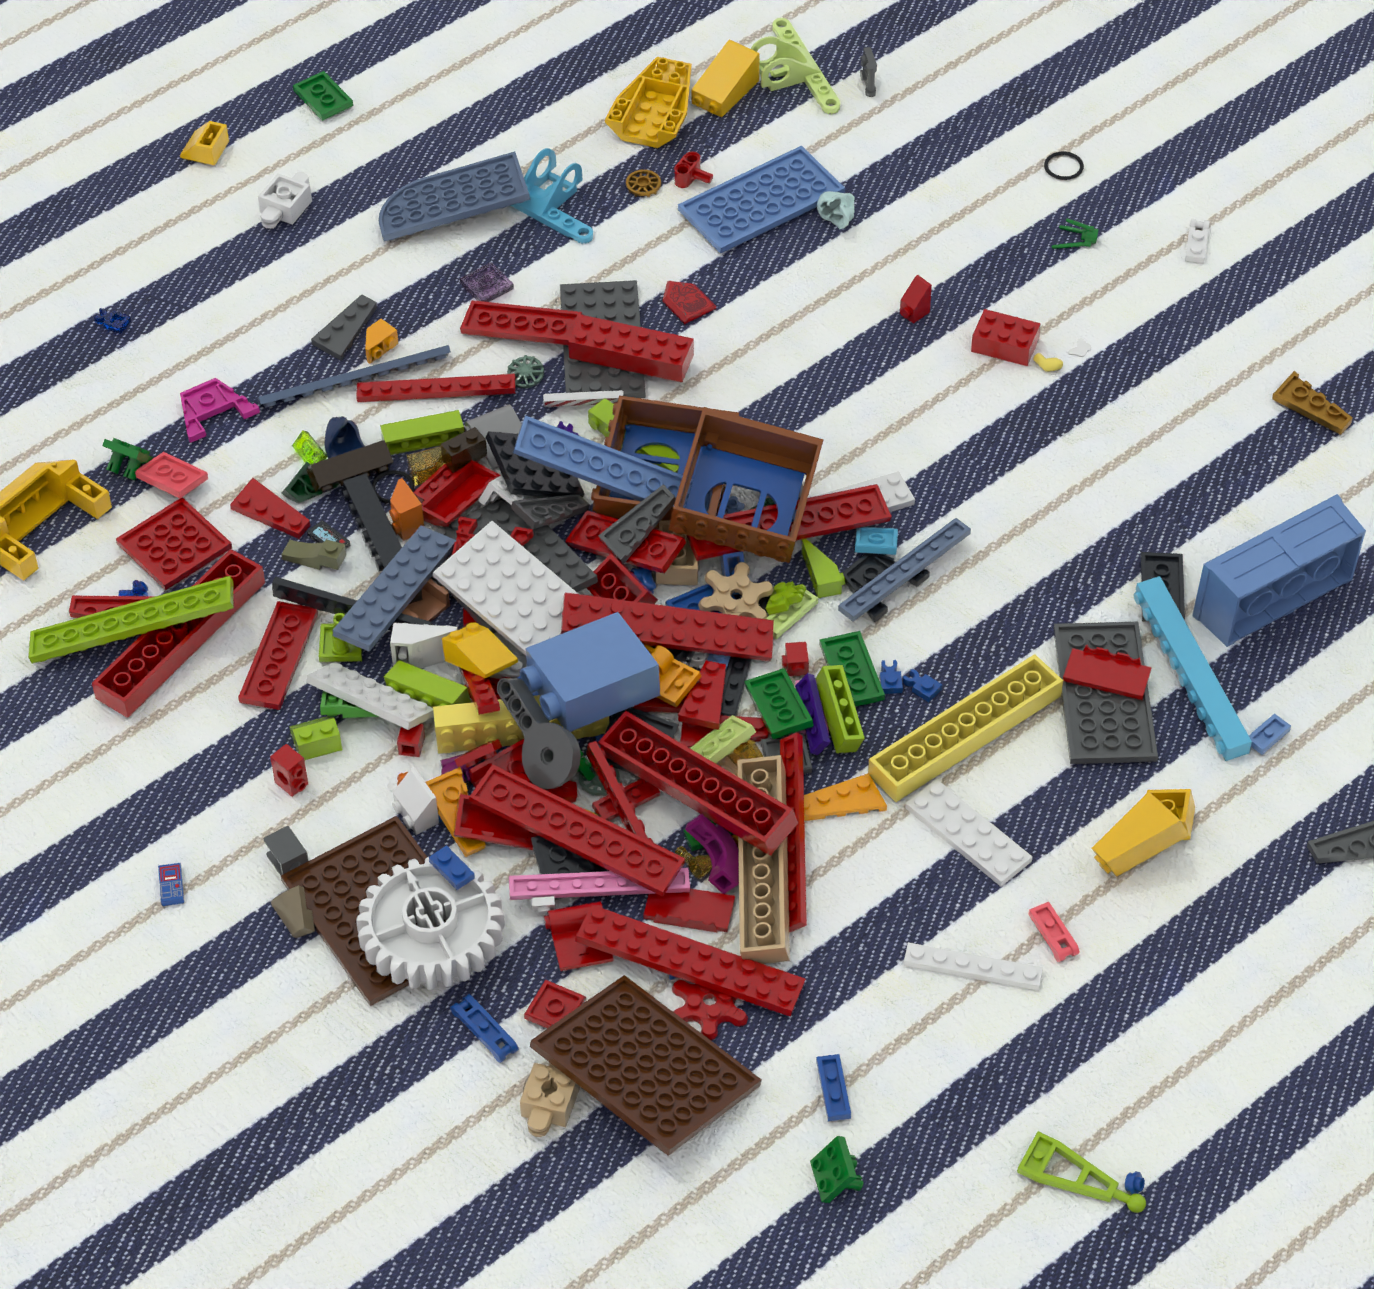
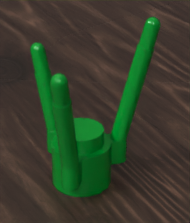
M1067 218L1066 222L1083 229L1060 225L1059 228L1081 233V240H1084V242L1052 245V249L1080 246L1091 247V243L1096 244L1098 229Z

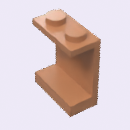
M430 578L421 589L423 600L408 604L402 614L431 622L450 606L449 592L445 587H440Z

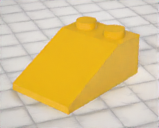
M469 623L466 627L452 631L449 635L442 638L446 662L483 678L490 677L518 663V658L488 628L478 623Z

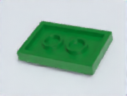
M325 71L293 85V91L322 121L354 106L353 100Z

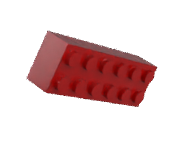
M580 315L568 341L570 359L677 382H683L694 356V338L586 315Z

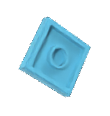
M857 528L855 552L896 555L898 529Z

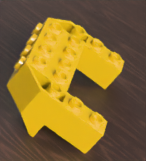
M74 459L34 463L0 491V565L23 581L39 568L35 552L19 541L67 501L72 502L96 519H99L112 508L109 491L81 474L77 461Z

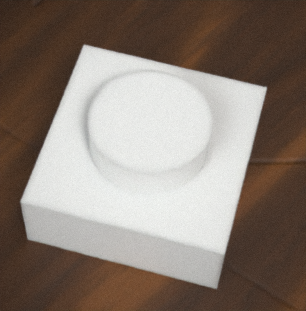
M554 896L532 898L533 912L544 915L549 910H555Z

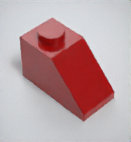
M916 275L900 300V314L913 324L930 313L932 284L921 276Z

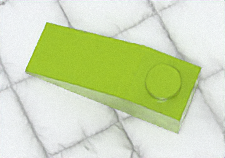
M802 539L801 553L816 596L823 598L842 594V585H845L843 573H839L837 565L810 541Z

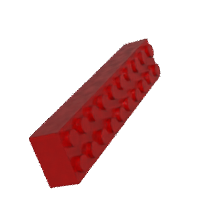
M230 549L193 586L231 576L233 580V608L225 612L210 614L206 617L192 619L185 623L174 624L142 634L92 682L95 699L128 718L265 584L263 567Z
M627 711L621 715L598 742L600 748L604 749L608 759L696 812L703 814L706 818L770 856L798 824L792 808Z

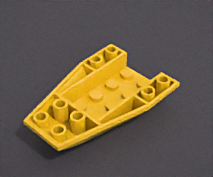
M656 57L616 97L605 118V123L622 141L659 148L676 138L687 116L692 64L664 57Z

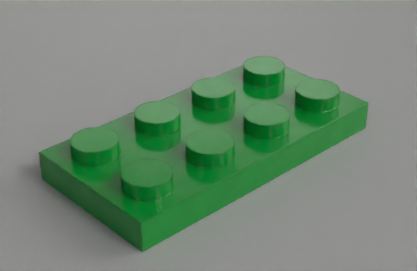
M860 631L819 639V645L827 666L843 665L855 707L885 700L884 691Z
M785 668L744 681L745 688L772 739L813 727V720Z

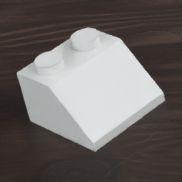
M410 769L393 791L394 802H392V806L397 814L400 813L403 816L406 827L408 829L411 828L417 835L439 824L435 795L416 769Z

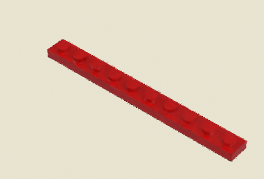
M798 732L780 740V755L786 771V805L793 809L798 824L787 836L789 932L807 926L803 736Z

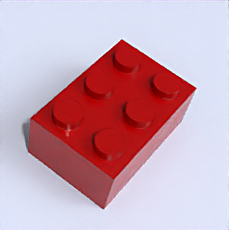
M984 309L972 335L971 352L1028 366L1039 341L1041 323Z
M611 553L593 571L597 575L598 582L587 587L591 594L596 597L655 604L658 601L649 589Z

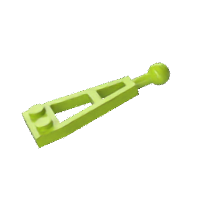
M1039 1131L1036 1133L1017 1169V1173L1041 1184L1106 1202H1111L1112 1198L1126 1203L1129 1210L1134 1213H1140L1146 1207V1200L1141 1194L1129 1195L1117 1189L1119 1183L1060 1141ZM1055 1151L1082 1169L1076 1182L1044 1173ZM1088 1176H1092L1108 1188L1107 1191L1085 1185Z

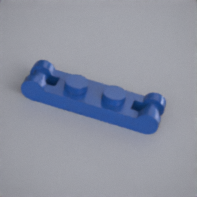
M470 994L463 997V1001L459 1004L455 1003L450 1006L453 1015L459 1018L493 1054L497 1062H503L507 1055L510 1053L514 1054L519 1050L517 1043ZM503 1042L505 1046L500 1048L498 1045Z

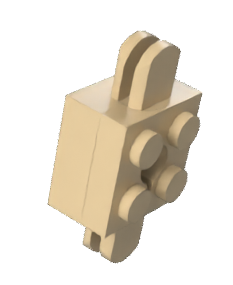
M538 1063L533 1064L520 1099L521 1116L528 1118V1131L535 1137L545 1136L551 1124L562 1127L567 1126L580 1090L579 1085L551 1063L548 1066Z

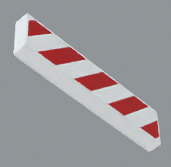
M623 391L544 394V407L596 405L604 398L614 404L618 402L619 395L623 396Z

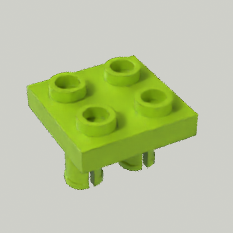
M337 613L333 616L334 624H321L319 662L362 661V648L333 636V629L345 616L343 613Z

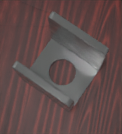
M285 826L263 838L265 844L270 849L266 855L280 876L308 862L307 851L289 826Z

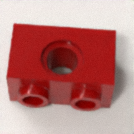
M285 744L272 754L270 759L275 783L293 797L306 788L308 778L304 757L288 744Z

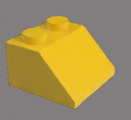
M1191 789L1147 790V792L1149 791L1180 819L1189 833L1183 840H1190L1195 813V803Z

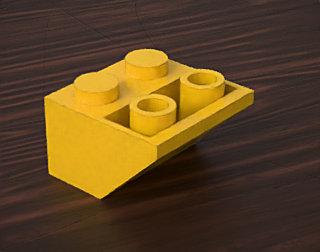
M209 121L195 130L181 152L180 158L215 166L229 143L227 125Z

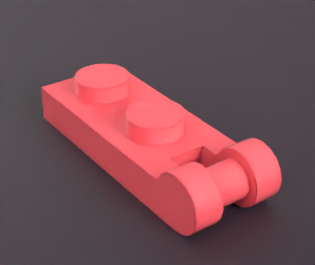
M1050 902L1029 909L1028 915L1049 945L1057 962L1065 960L1069 955L1075 956L1080 953L1077 943ZM1065 943L1067 947L1061 948L1060 944Z

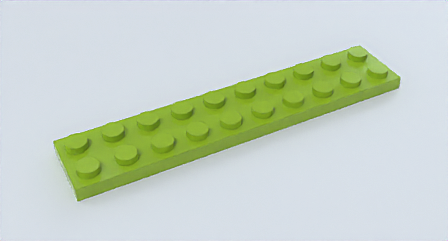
M231 576L30 631L28 658L31 664L44 662L51 658L84 651L91 647L105 645L109 642L123 640L138 634H145L149 631L163 629L174 624L185 623L210 614L225 612L233 608V580Z

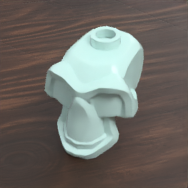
M824 192L820 195L817 202L818 213L822 218L831 221L839 229H844L848 226L849 221L854 218L855 197L850 193Z

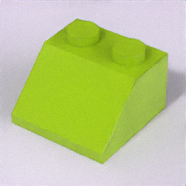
M326 716L289 726L296 750L304 757V760L342 750L341 737L334 717Z

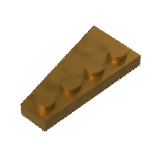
M1295 371L1273 393L1272 399L1340 435L1352 423V417L1335 403L1328 402L1324 394L1321 392L1317 393L1312 389V385L1308 381H1302L1299 378V374Z

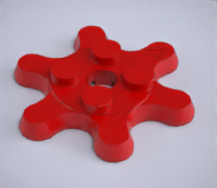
M677 980L672 986L673 994L683 998L685 1001L684 1006L673 1012L686 1022L695 1021L701 1026L700 1033L709 1040L717 1037V1027L722 1022H730L739 1027L744 1026L748 1021L747 1014L735 1006L738 998L698 984H690L684 980ZM714 998V1000L716 1001V1003L712 1005H706L703 1002L704 1000Z

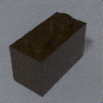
M474 427L442 443V461L454 473L466 466L471 460L476 462L487 456L486 438Z

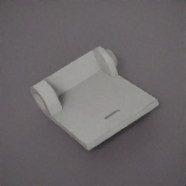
M509 404L466 421L464 432L476 427L484 437H486L488 431L519 434L522 424L513 407ZM486 440L487 456L485 457L493 470L498 468V465Z

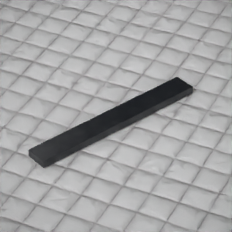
M770 596L763 597L758 602V605L765 611ZM730 656L723 690L722 716H737L745 688L744 681L748 678L753 659Z

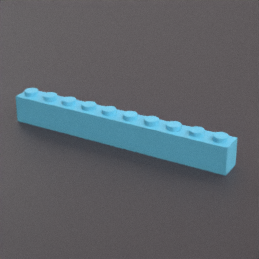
M1158 576L1137 583L1134 600L1137 605L1140 604L1145 620L1150 622L1152 633L1155 637H1158L1163 653H1167L1170 666L1173 670H1176L1181 686H1185L1189 701L1196 706L1197 715L1200 720L1204 721L1209 737H1213L1217 752L1222 754L1225 761L1249 754L1252 741L1161 577Z

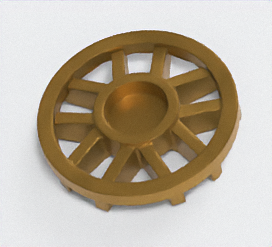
M637 170L626 178V187L629 193H633L635 197H650L651 194H657L661 187V179L653 171Z

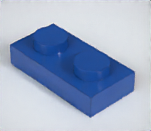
M447 845L429 857V863L456 890H459L475 879L474 872Z

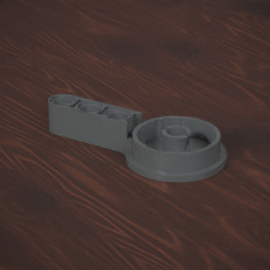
M503 678L499 680L497 692L524 735L522 763L527 777L533 784L543 789H555L570 781L579 768L581 757L580 747L575 736L562 726L549 722L522 679Z

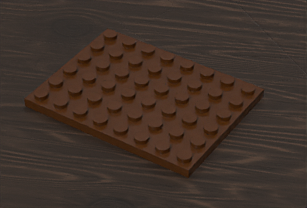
M397 815L280 876L287 890L296 886L304 887L306 907L312 910L314 928L369 1006L409 986L408 979H405L400 984L393 983L391 973L387 976L380 975L377 972V966L370 964L366 960L365 951L361 949L359 944V933L356 923L357 916L360 915V902L367 898L366 890L369 886H379L378 877L381 874L393 876V866L401 865L404 869L409 868V860L416 859L422 865L427 858Z
M625 975L533 1038L530 1042V1048L667 1156L760 1087L762 1081L761 1078Z

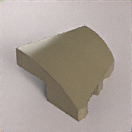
M296 886L271 901L272 907L294 938L315 932L312 910L306 907L304 887Z

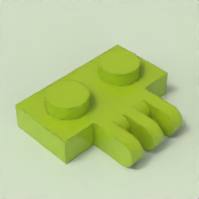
M793 581L788 583L781 582L775 585L766 606L768 614L772 615L788 611L790 605L800 603L806 591V586L803 584L795 586Z

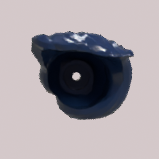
M344 416L332 417L329 420L324 442L328 459L365 446L360 438L359 429L355 422L347 420Z

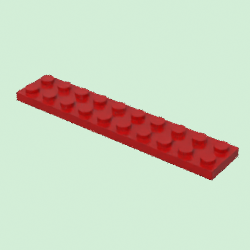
M878 484L808 498L796 541L889 522L892 516ZM797 500L795 510H797L800 500ZM776 504L763 507L757 528L768 530L774 525L778 517ZM756 508L726 514L723 519L751 526ZM791 522V525H790V529H789V533H788V536H789V537H790L791 529H792V526H793V522ZM686 535L696 561L740 552L729 546H720L714 542L698 540Z
M566 592L563 596L561 634L618 612L643 645L662 646L664 648L762 661H771L774 620Z
M493 764L469 796L470 802L662 897L685 864V858Z
M591 905L575 939L577 943L790 1017L806 980L794 974L750 959H742V956Z

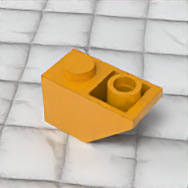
M379 319L369 326L366 331L365 350L367 363L369 364L399 344L397 330L383 319Z

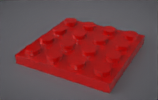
M183 497L116 538L117 545L165 591L232 549V543Z

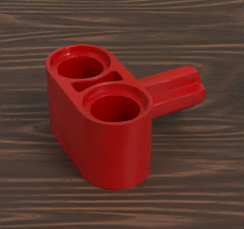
M697 152L686 153L675 165L674 181L677 187L687 188L695 179L710 184L713 174L701 170L700 155Z

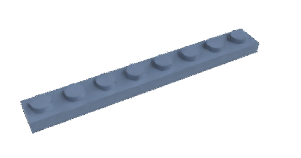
M953 519L840 603L838 611L854 622L969 536L971 528L959 519Z

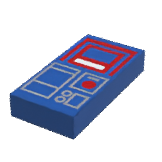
M181 863L159 865L162 906L183 904L184 892Z

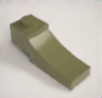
M327 539L323 543H304L289 540L281 555L282 560L320 570L322 566L339 570L346 557L345 544Z

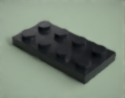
M1141 552V582L1160 576L1185 620L1183 554ZM1142 612V621L1149 622L1145 620Z

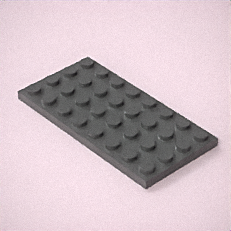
M637 280L560 284L561 310L578 311L586 316L641 327ZM563 345L566 393L622 390L623 396L646 398L644 374L570 359L569 346Z
M1138 621L1054 624L1053 631L1059 677L1062 680L1072 648L1083 651L1086 645L1091 649H1096L1097 647L1107 649L1112 654H1117L1118 652L1128 654L1133 659L1140 657L1142 665H1145ZM1063 681L1062 703L1070 764L1157 762L1158 753L1148 684L1143 700Z

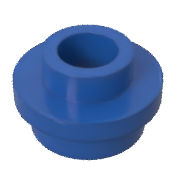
M1129 1172L1125 1179V1190L1130 1192L1131 1195L1138 1194L1143 1190L1145 1180L1141 1172Z

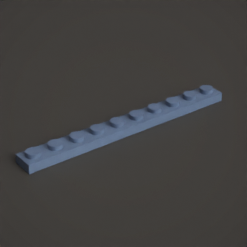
M449 345L260 396L257 397L258 404H264L266 408L276 405V400L283 399L284 402L295 400L294 395L302 394L303 397L313 395L316 389L321 388L322 392L334 389V384L340 383L342 387L353 384L352 380L359 378L360 381L371 379V374L374 373L382 376L389 374V369L396 367L398 371L409 368L408 364L414 362L418 366L428 363L427 359L434 357L435 361L447 358V353H451Z

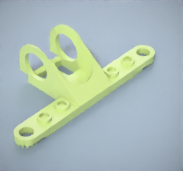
M785 18L775 19L772 23V30L777 37H764L755 42L751 47L752 50L757 52L766 44L776 45V52L771 58L759 61L761 87H768L770 91L805 82L824 113H838V110H840V100L790 21ZM783 65L782 68L772 71L775 66ZM770 73L773 77H785L778 81H771L768 76Z

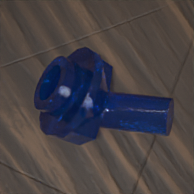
M134 580L132 590H118V596H148V587L143 581Z

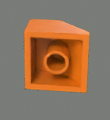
M403 478L399 479L390 500L391 510H389V513L393 520L391 526L395 534L399 535L404 541L411 538L420 526H424L421 502Z

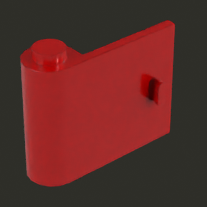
M601 901L547 911L548 915L544 916L545 928L551 931L560 971L614 961L612 954L575 942L576 935L591 905L603 908Z

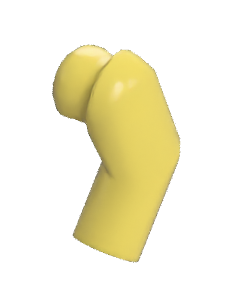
M1037 353L1033 358L1047 372L1060 370L1063 367L1062 360L1058 358H1045L1041 353Z

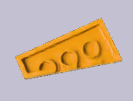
M461 767L425 783L436 797L438 815L464 856L467 857L483 850L486 844L484 841L454 836L458 798L460 794L468 795L466 783H464L462 778L463 773Z

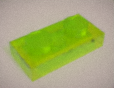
M302 430L292 445L305 463L314 464L326 460L328 457L308 431Z

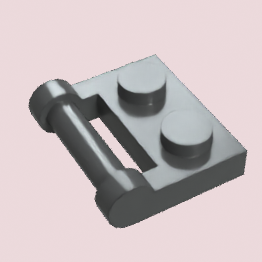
M871 47L863 48V56L860 57L863 70H860V78L866 85L865 95L867 97H874L876 95L875 72L877 71V63Z

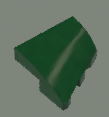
M306 462L281 494L296 503H302L323 494L322 490L314 491L306 471L311 464Z

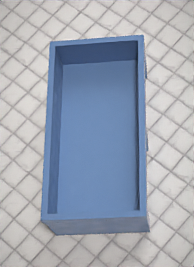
M1336 494L1204 563L1192 616L1228 647L1331 590L1352 581L1366 530L1344 505L1340 496Z

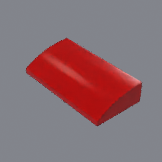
M471 460L421 503L424 521L436 526H448L481 497L489 482L501 475Z
M460 794L455 817V837L533 850L531 837L539 835L470 802V795Z

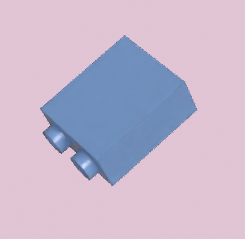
M618 612L525 648L527 667L520 669L521 679L525 682L531 693L537 691L540 695L539 701L545 717L549 721L557 718L563 728L570 732L660 696L659 664Z

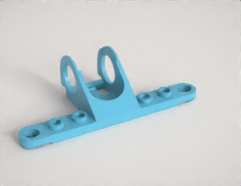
M545 148L536 155L524 177L531 200L510 206L559 233L575 239L578 243H589L593 239V229L557 209L577 192V185L583 181L582 167L575 162L569 165L561 176L552 173L551 171L556 167V154L550 148ZM545 156H548L549 162L546 170L537 177L536 170L538 164ZM575 170L573 182L565 180L567 174ZM548 179L553 181V184L545 190L540 188ZM581 232H582V234H583V232H584V233H586V234H588V235L581 236V235H579V234H581Z

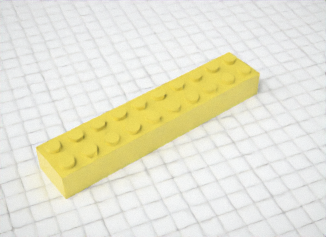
M1034 654L869 759L868 773L895 802H898L1060 698L1063 680Z

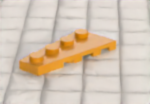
M869 773L804 795V821L825 819L829 815L841 817L846 816V813L852 812L865 814L868 813V810L876 809L879 812L887 811V805Z

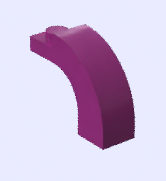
M700 814L687 823L685 830L703 845L708 852L712 862V870L708 881L722 894H725L739 885V850L734 839L725 828L718 824L714 825L703 814Z

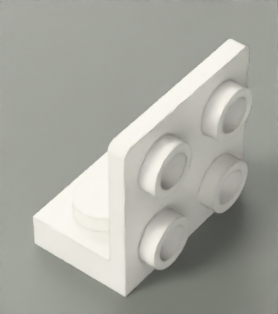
M501 475L488 483L478 501L485 506L491 501L494 503L501 496L512 505V501L535 499L539 496L510 494Z

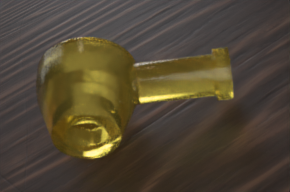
M679 846L676 849L675 854L685 858L691 873L696 878L704 877L712 869L709 855L692 856L683 846Z

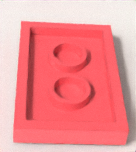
M162 452L135 471L136 478L178 498H182L208 480V472L165 452Z

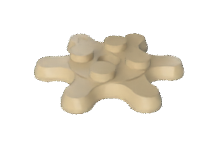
M740 562L735 566L734 574L729 577H724L715 570H710L706 573L705 582L713 587L714 593L712 596L701 599L698 606L701 611H719L723 614L766 619L768 615L758 605V602L761 598L770 596L774 588L768 581L761 583L750 581L748 577L750 573L749 566L744 562ZM735 591L741 594L742 598L735 600L731 597V594Z

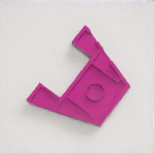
M213 378L180 393L190 443L206 436V431L200 424V421L233 407L237 409L243 419L260 413L257 404H251L243 395L239 396L234 392V389L217 378Z

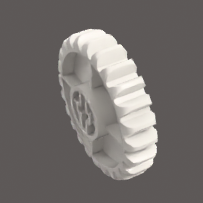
M429 857L425 859V863L422 865L416 859L409 860V868L404 869L401 865L393 866V876L381 874L378 877L379 886H369L366 890L367 898L361 900L359 905L360 915L356 919L360 947L365 951L366 960L370 964L377 966V972L380 975L387 976L391 973L392 982L400 984L405 979H408L409 988L412 989L418 988L421 982H426L427 989L434 990L437 982L440 981L448 988L453 986V978L458 977L461 981H467L470 979V969L475 972H481L485 968L484 959L491 960L496 955L495 947L500 945L503 939L504 913L502 911V900L498 894H495V886L491 881H484L482 872L474 870L475 879L459 890H456L429 863Z

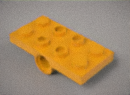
M644 645L659 664L660 696H657V698L677 707L701 678L700 672L674 659L672 653L662 646H657L654 649Z

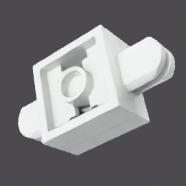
M297 172L292 178L277 173L258 195L261 223L265 228H274L280 220L293 225L312 202L309 176L306 173Z

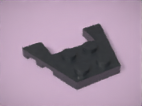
M864 554L843 572L846 585L854 594L895 563L894 558L883 554ZM923 569L908 582L918 587L929 578L930 571ZM879 602L867 611V614L873 622H876L888 612V606Z

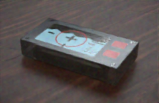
M323 520L307 531V535L316 543H323L327 539L345 544L346 549L351 546L347 538Z

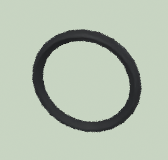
M1060 151L1052 153L1046 158L1044 168L1050 176L1056 179L1070 180L1082 173L1084 164L1076 154ZM1068 155L1074 157L1079 162L1080 168L1074 175L1059 176L1050 171L1048 162L1055 156Z
M389 470L379 474L372 482V487L378 499L385 503H390L391 500L385 499L377 493L376 484L379 479L390 474L402 475L408 479L410 489L413 492L414 482L410 475L399 470Z

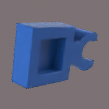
M882 660V672L879 674V679L884 694L902 693L901 671H897V661L893 660V666L888 667L885 665V660Z
M910 669L909 676L913 678L903 676V683L906 686L912 687V692L927 702H930L942 690L941 683L927 674L920 677L915 669Z

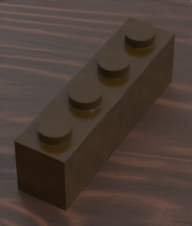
M385 440L311 464L306 471L314 491L322 490V493L334 489L333 486L340 484L344 486V480L364 474L370 477V474L376 471L378 474L388 471V467L393 463Z

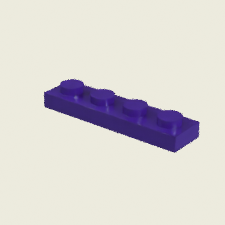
M807 673L795 687L813 720V727L805 729L810 752L818 755L830 744V739L815 675Z

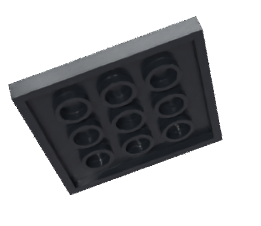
M488 431L485 438L510 494L541 497L580 495L583 498L585 493L577 477L514 454L513 450L518 433Z

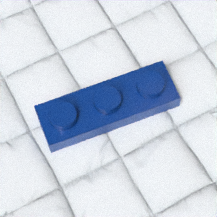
M840 1054L816 1057L828 1122L851 1119V1110Z

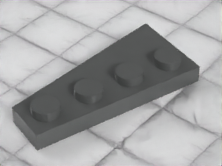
M361 294L311 339L312 345L342 361L346 350H349L353 345L352 341L354 338L358 337L361 333L362 326L367 324L377 309V302Z
M1374 821L1310 840L1307 843V848L1316 863L1374 858Z

